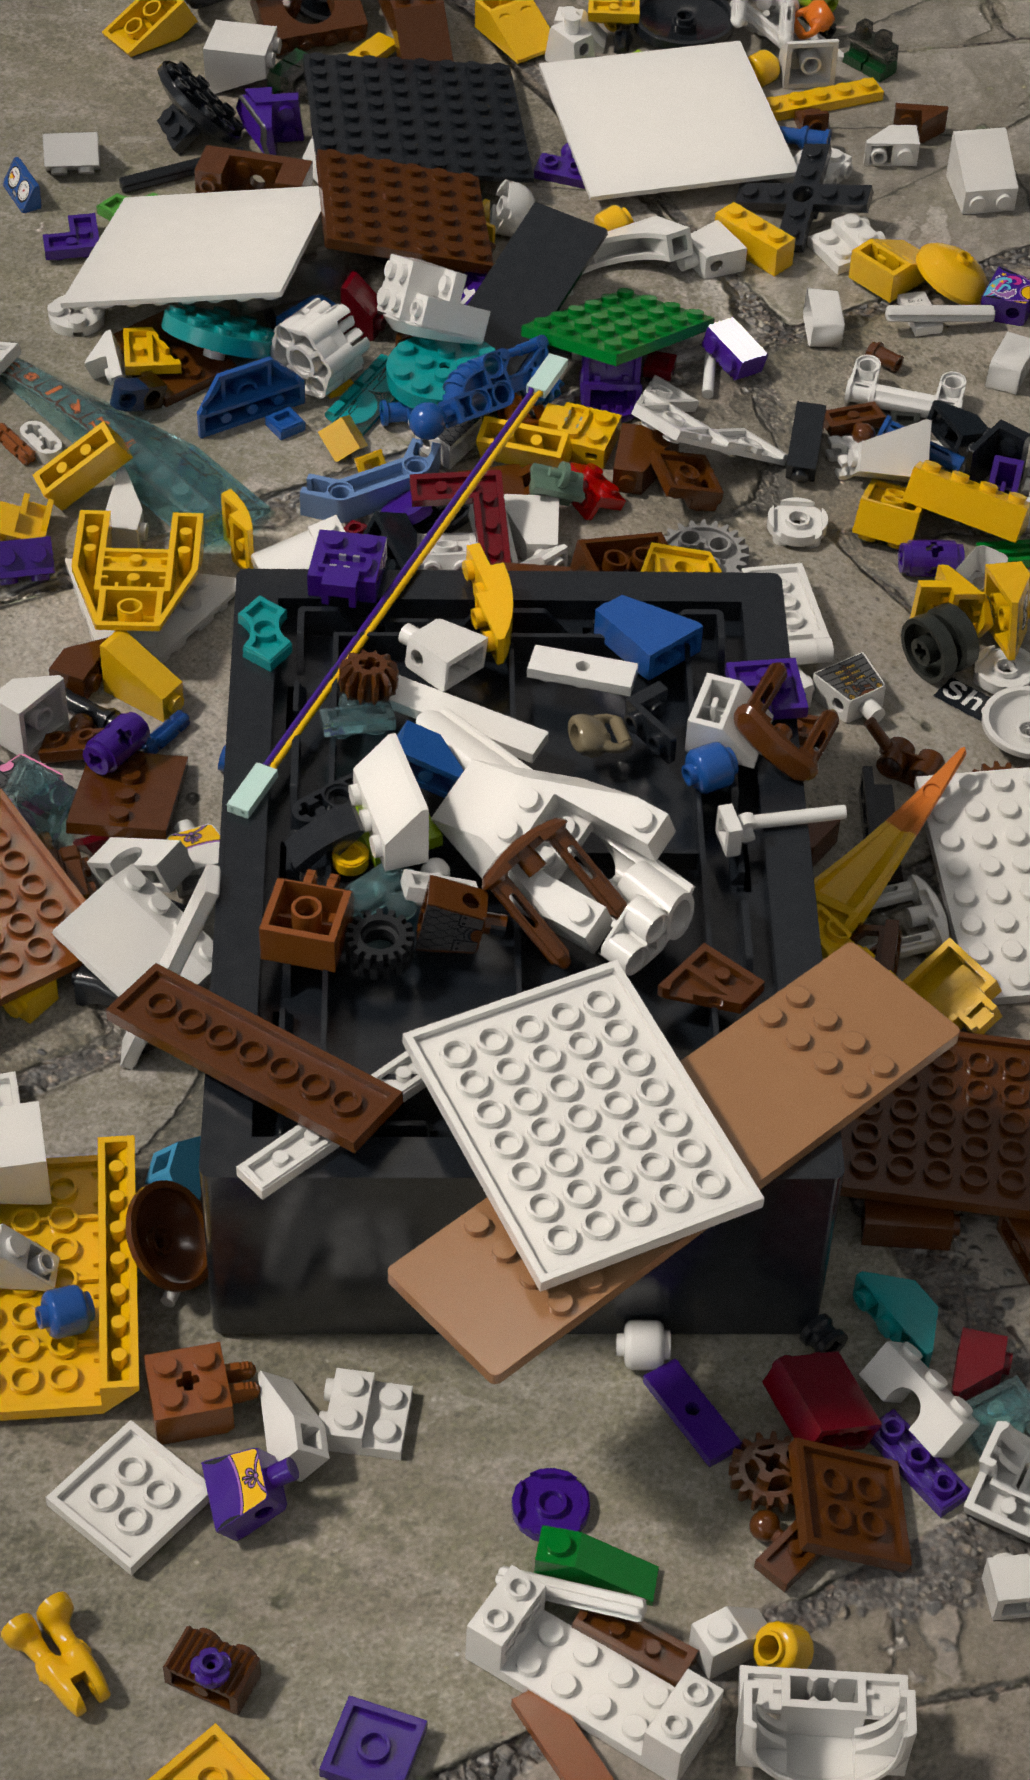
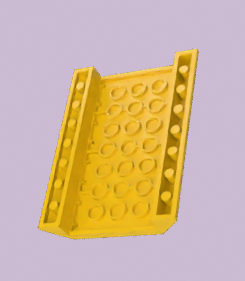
M135 1135L97 1137L98 1155L46 1158L52 1204H0V1224L7 1225L60 1257L55 1288L77 1285L83 1292L88 1291L90 1293L95 1308V1320L90 1322V1326L85 1333L62 1339H54L48 1334L46 1329L38 1327L35 1316V1308L41 1306V1298L45 1291L0 1288V1421L104 1414L140 1390L137 1265L131 1256L126 1239V1214L129 1204L136 1194Z

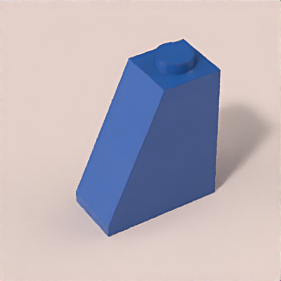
M620 595L595 609L594 634L604 636V644L624 661L638 663V673L649 681L685 660V642L690 643V656L701 651L703 625L692 619L628 596Z

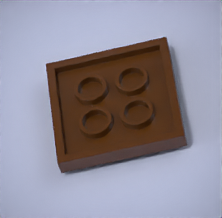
M795 1437L788 1445L799 1549L805 1552L905 1573L912 1566L898 1461Z

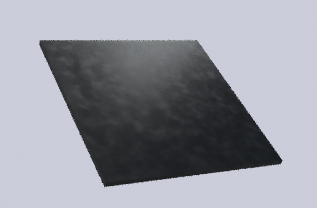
M319 52L303 53L315 160L318 149H334L344 154H362L367 158L379 160L385 158L402 164L414 163L430 169L442 168L448 172L459 174L466 172L478 177L479 180L504 181L506 179L514 182L534 183V174L510 65L499 62L483 64L476 61H468L466 63L453 62L447 59L429 61L424 58L412 60L400 57L376 58L372 55L358 57L347 54L324 55Z

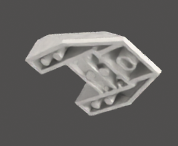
M474 759L470 761L431 818L433 823L481 879L497 856L514 840L534 827L557 817L568 821L566 829L580 846L584 844L592 830L596 829L655 862L676 832L668 813L636 796L582 778ZM543 842L535 848L547 863L542 869L529 878L520 866L516 864L508 871V876L555 933L595 954L611 930L612 926L610 925L613 920L605 906L559 881L568 865L549 842ZM568 847L567 849L569 853L574 858L575 853ZM510 895L509 898L523 915L529 917L514 897Z

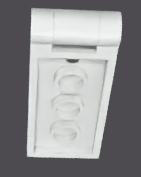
M795 563L742 568L741 573H776L782 578L790 658H796L797 665L833 662V642L828 634L803 564Z

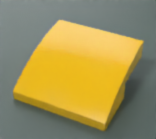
M230 488L221 493L223 539L231 546L232 561L240 569H254L251 561V555L254 553L252 520L243 501Z

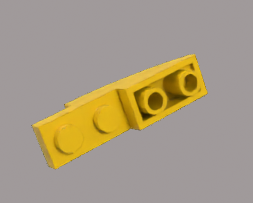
M480 543L467 545L466 560L462 561V570L466 581L471 580L473 584L475 608L471 609V620L474 628L480 629L482 635L488 637L486 652H491L497 665L504 664L511 644L513 625V592L509 574L504 562L490 565Z

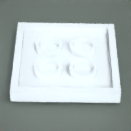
M130 1420L46 1496V1503L49 1508L132 1576L209 1503V1497L203 1477Z

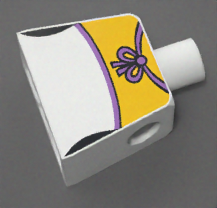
M181 820L174 826L175 833L167 837V840H181L195 865V868L175 888L178 898L193 894L207 863L218 866L220 833L211 824L194 827L191 820Z

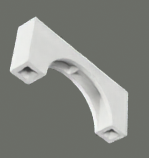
M653 216L607 231V237L583 274L621 262L635 260L673 262L693 255L690 227L659 216ZM573 290L571 291V293L569 294V296L574 295Z

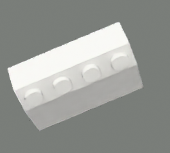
M131 864L104 883L53 930L52 934L119 997L155 963H160L184 912ZM203 930L180 976L206 989L211 985L213 940Z

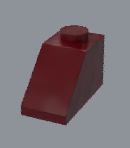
M352 271L341 286V304L347 306L351 312L341 318V320L343 321L351 315L354 318L355 324L343 334L357 327L363 332L360 338L364 339L367 337L369 341H374L379 332L384 331L387 321L383 316V312L377 309V294L357 272Z
M962 1328L951 1386V1393L954 1396L962 1398L970 1405L998 1389L1002 1374L1009 1376L1013 1353L1006 1352L1008 1336Z

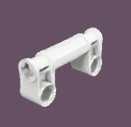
M862 355L855 361L844 397V403L849 404L850 401L861 404L875 401L879 408L883 410L920 413V417L927 418L934 400H939L962 409L966 378L958 372L950 371L944 373L941 376L935 395L878 384L881 369L880 360L872 355Z

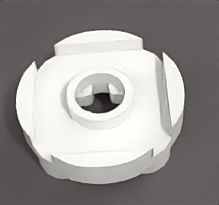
M65 295L58 297L47 307L51 328L63 336L74 337L73 332H83V336H88L99 331L105 322V309L99 306L86 307L81 310L61 308L60 302Z
M786 498L781 500L779 506L774 508L773 505L770 508L767 529L773 536V542L778 546L789 545L815 548L820 545L821 539L827 532L828 515L823 508L820 511L814 507L815 502L806 498Z
M995 645L985 647L979 652L978 660L974 664V684L991 694L1009 687L1030 686V653L1020 647L1016 659L1009 661L1001 648L995 649ZM1006 669L1011 670V672H1003V671L1006 670Z

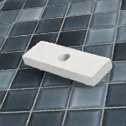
M536 644L527 667V677L625 696H631L638 673V663Z

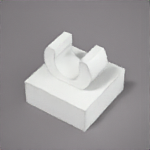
M732 803L718 806L715 831L726 857L740 855L742 842L755 840L752 827L757 826L752 812H745L737 816Z

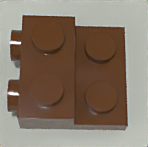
M659 449L652 450L649 460L666 497L684 499L688 509L715 512L717 506L722 502L724 492L706 455Z

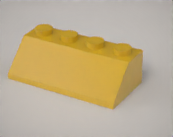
M919 461L913 467L902 501L1014 543L1026 531L1030 518V502L1026 501V496L1017 492H1009V494L998 490L997 485L987 481L977 483L969 480L970 476L960 471L954 470L950 473L942 470V466L934 461Z

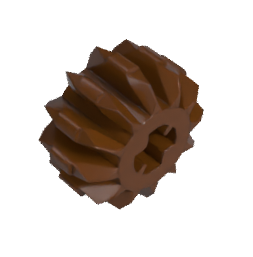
M362 649L360 654L349 653L348 659L342 660L339 668L340 692L347 695L348 701L358 700L360 706L365 702L371 703L373 706H376L377 701L388 702L390 696L396 695V689H398L399 670L397 663L391 661L389 654L379 655L378 650L367 652Z

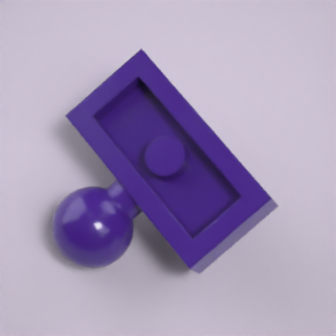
M568 143L563 145L561 156L541 153L534 168L535 179L585 189Z

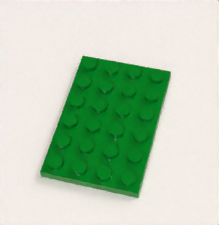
M619 288L617 292L602 294L600 298L585 300L583 304L571 305L566 310L554 311L546 317H537L534 321L522 325L521 336L531 339L538 335H545L550 346L618 366L704 333L710 324H714L715 318L704 315V311L699 309H684L676 302L664 303L658 301L656 296H641L635 294L632 289Z

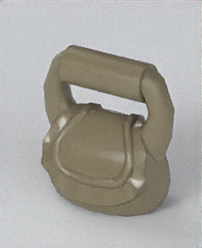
M577 714L569 719L568 733L571 744L583 756L594 758L600 757L605 752L622 753L628 751L633 745L625 723L619 716L611 714H596L593 716ZM605 723L610 724L618 743L611 742V736L607 732Z

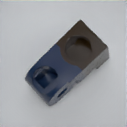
M151 370L141 372V376L136 378H117L114 381L110 405L117 410L125 412L162 408L168 385ZM153 391H157L156 397H154L150 393Z

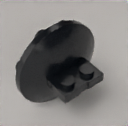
M164 61L157 68L163 88L172 102L170 107L162 112L157 122L166 134L172 150L180 155L201 132L230 145L238 144L243 138L242 130L245 128L244 125L234 117L236 114L234 108L227 102L223 103L209 89L210 84L203 76L199 74L195 77L191 69L182 61L178 64L172 61Z

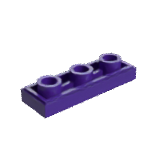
M676 1358L644 1375V1385L709 1468L731 1456L734 1448L741 1449V1440Z
M895 1409L879 1418L882 1425L870 1440V1443L884 1458L898 1461L899 1473L902 1478L940 1518L967 1500L971 1490L940 1457H933L909 1431L911 1426Z

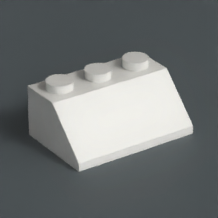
M396 733L388 734L353 768V784L348 786L351 804L359 807V817L364 830L370 833L369 842L374 858H380L385 872L429 862V808Z

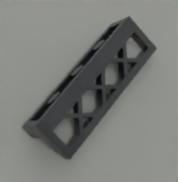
M872 766L862 767L858 792L863 840L895 812L893 787L889 784H874ZM901 862L886 886L903 882Z

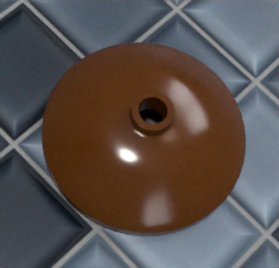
M155 1181L138 1190L133 1196L126 1214V1239L134 1262L153 1284L166 1291L184 1292L198 1287L208 1277L202 1203L189 1189L173 1181Z

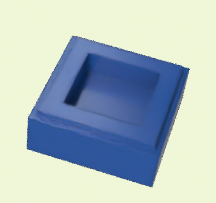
M290 406L265 417V425L280 440L306 430V422Z

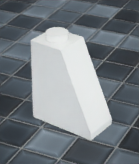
M925 419L853 445L847 458L848 466L851 467L850 476L908 482L913 467L919 461L929 460L932 420Z
M504 494L505 508L514 546L523 561L543 550L558 546L559 498L547 495Z

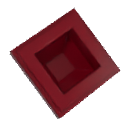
M89 835L74 839L73 844L79 847L81 851L93 856L110 837Z

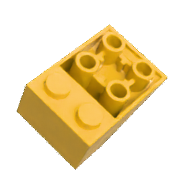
M475 0V28L517 64L540 55H545L550 27L534 0Z
M869 239L852 250L848 277L889 303L897 299L898 294H905L926 281L916 263V255L920 249L905 240Z

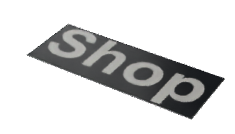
M953 677L933 695L935 698L981 722L984 706L991 698Z

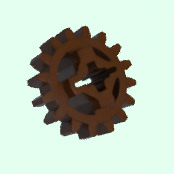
M776 1431L771 1432L770 1439H764L763 1435L757 1432L754 1443L744 1438L741 1449L734 1448L728 1469V1475L731 1476L730 1488L733 1490L739 1489L738 1500L740 1502L748 1498L752 1501L751 1510L755 1511L759 1505L765 1506V1510L770 1511L773 1510V1507H778L785 1514L787 1513L789 1503L795 1506L788 1445L791 1443L792 1436L787 1435L781 1441L777 1440Z

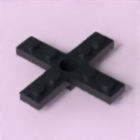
M804 144L793 183H740L735 203L747 210L785 211L780 229L796 238L794 252L804 253L813 219L817 220L819 212L868 213L874 192L872 185L823 184L832 154L831 145Z

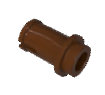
M872 342L865 354L877 357L882 366L894 373L900 369L904 361L903 356L885 348L882 342Z

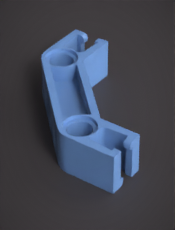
M412 438L403 458L342 479L309 473L306 479L307 487L303 486L300 491V515L321 520L337 515L340 523H345L375 513V511H381L382 507L391 499L410 490V474L438 473L441 467V444L433 442L429 456L422 457L420 456V448L423 447V441Z

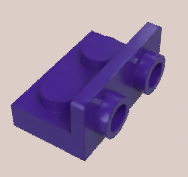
M51 536L0 541V585L19 583L18 577L31 576V582L50 580L49 574L55 573Z

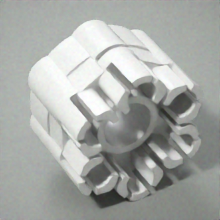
M315 298L275 327V334L270 346L271 357L305 380V394L322 399L364 368L362 366L364 364L362 354L369 349V340L365 337L354 346L351 345V343L363 335V332L357 327L345 335L343 334L355 324L354 318L351 315L339 324L337 323L338 320L351 312L344 304H335L331 307L325 300L321 301L320 298Z

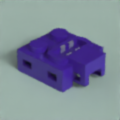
M319 529L307 574L308 595L321 597L322 604L326 605L329 604L331 596L349 598V607L356 608L358 597L361 602L376 603L387 559V537Z

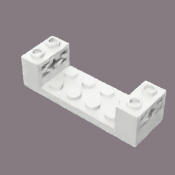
M511 1565L467 1625L465 1659L522 1693L529 1690L571 1715L578 1727L666 1780H680L719 1721L724 1689L690 1669L686 1670L676 1687L617 1652L573 1629L568 1623L544 1610L546 1584Z

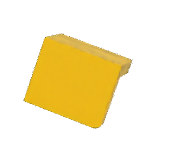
M350 415L339 418L318 432L335 462H339L353 452L368 446Z

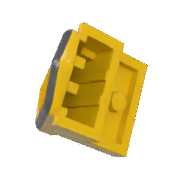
M938 565L935 580H918L910 619L919 614L927 613L928 610L940 604L949 602L958 606L966 613L974 625L978 638L984 636L995 624L989 597L951 566Z

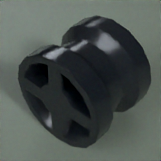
M823 1313L807 1323L800 1333L799 1339L805 1346H811L814 1352L827 1353L840 1352L845 1346L848 1336L842 1329H836L833 1326L831 1317Z

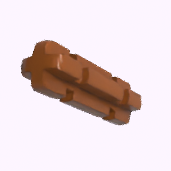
M0 423V443L17 457L22 464L28 465L30 462H34L36 460L35 451L5 423Z

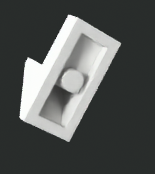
M108 330L105 331L87 357L85 367L93 379L106 376L109 384L114 385V381L117 378H128V375H125V363L120 345L112 331Z

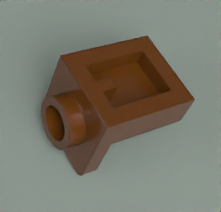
M813 108L795 111L794 121L798 129L806 125L810 129L825 131L828 129L829 113L828 111Z

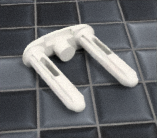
M732 0L730 21L735 28L742 27L746 22L748 0ZM751 0L756 2L760 10L771 8L773 12L780 14L779 44L783 46L787 41H793L795 11L799 10L798 0Z
M914 874L909 875L908 880L905 882L886 886L872 908L876 909L912 900L915 906L905 909V916L909 927L913 928L927 924L930 931L902 937L900 958L936 950L949 938L947 917L941 902L926 881ZM876 944L867 945L866 947L870 949Z

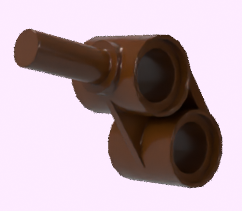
M874 717L865 721L864 726L880 747L879 752L881 755L876 762V767L886 778L897 780L915 789L914 783L917 776L934 775L945 764L943 756L935 750L923 749L917 755L915 754L914 745L906 738L893 737L890 739Z

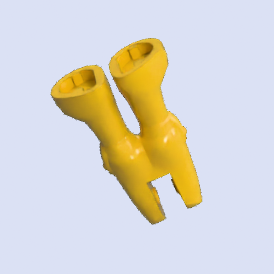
M62 1591L52 1594L45 1599L36 1612L38 1623L60 1649V1656L51 1652L43 1639L37 1622L30 1613H22L11 1619L3 1627L1 1638L11 1649L24 1652L35 1663L39 1681L47 1685L72 1714L80 1717L87 1712V1709L74 1684L83 1679L99 1703L109 1699L111 1694L106 1679L92 1656L91 1647L83 1640L77 1638L71 1628L70 1620L74 1606L67 1592Z

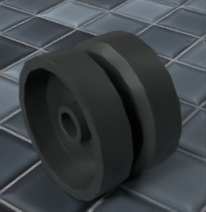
M949 602L940 604L928 610L927 613L919 614L907 620L902 626L901 642L906 659L914 672L927 682H940L952 676L954 672H960L973 666L978 660L980 647L974 625L966 613Z

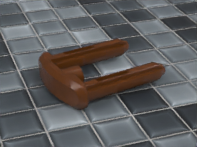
M782 662L772 663L767 668L747 703L740 705L734 712V724L747 742L775 768L796 781H809L818 774V761L839 725V716L833 709L823 711L804 744L798 749L790 741L792 738L790 727L782 723L773 726L770 723L772 719L766 714L767 709L771 706L773 699L787 678L785 664Z
M557 817L527 831L507 846L485 872L482 878V890H491L550 964L564 970L571 965L569 950L509 878L508 871L518 864L529 878L547 864L535 848L543 842H549L595 900L607 908L612 918L618 920L627 903L566 829L568 821ZM568 847L575 853L579 860L592 874V879L586 874L582 867L569 853L567 849ZM510 895L514 897L532 919L535 927L531 926L509 898Z

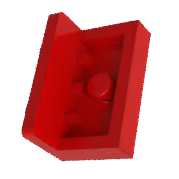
M570 462L571 471L584 474L583 492L585 493V499L582 503L573 501L571 504L585 520L591 521L599 507L622 510L626 500L618 492L619 488L605 478L600 467L593 463L585 465Z

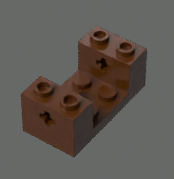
M206 145L194 170L196 193L313 186V161ZM253 175L261 176L265 182L256 181Z

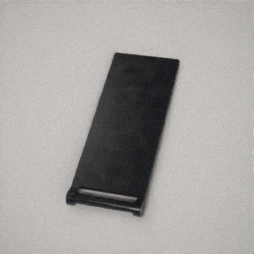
M535 202L468 303V306L491 311L484 342L496 350L501 348L508 350L517 344L529 341L530 339L521 336L522 325L534 321L537 317H546L551 315L552 312L560 310L607 237V229ZM530 353L510 358L507 366L509 376L519 371Z

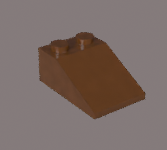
M662 532L577 540L570 567L572 571L640 572L651 542L666 545L668 543Z

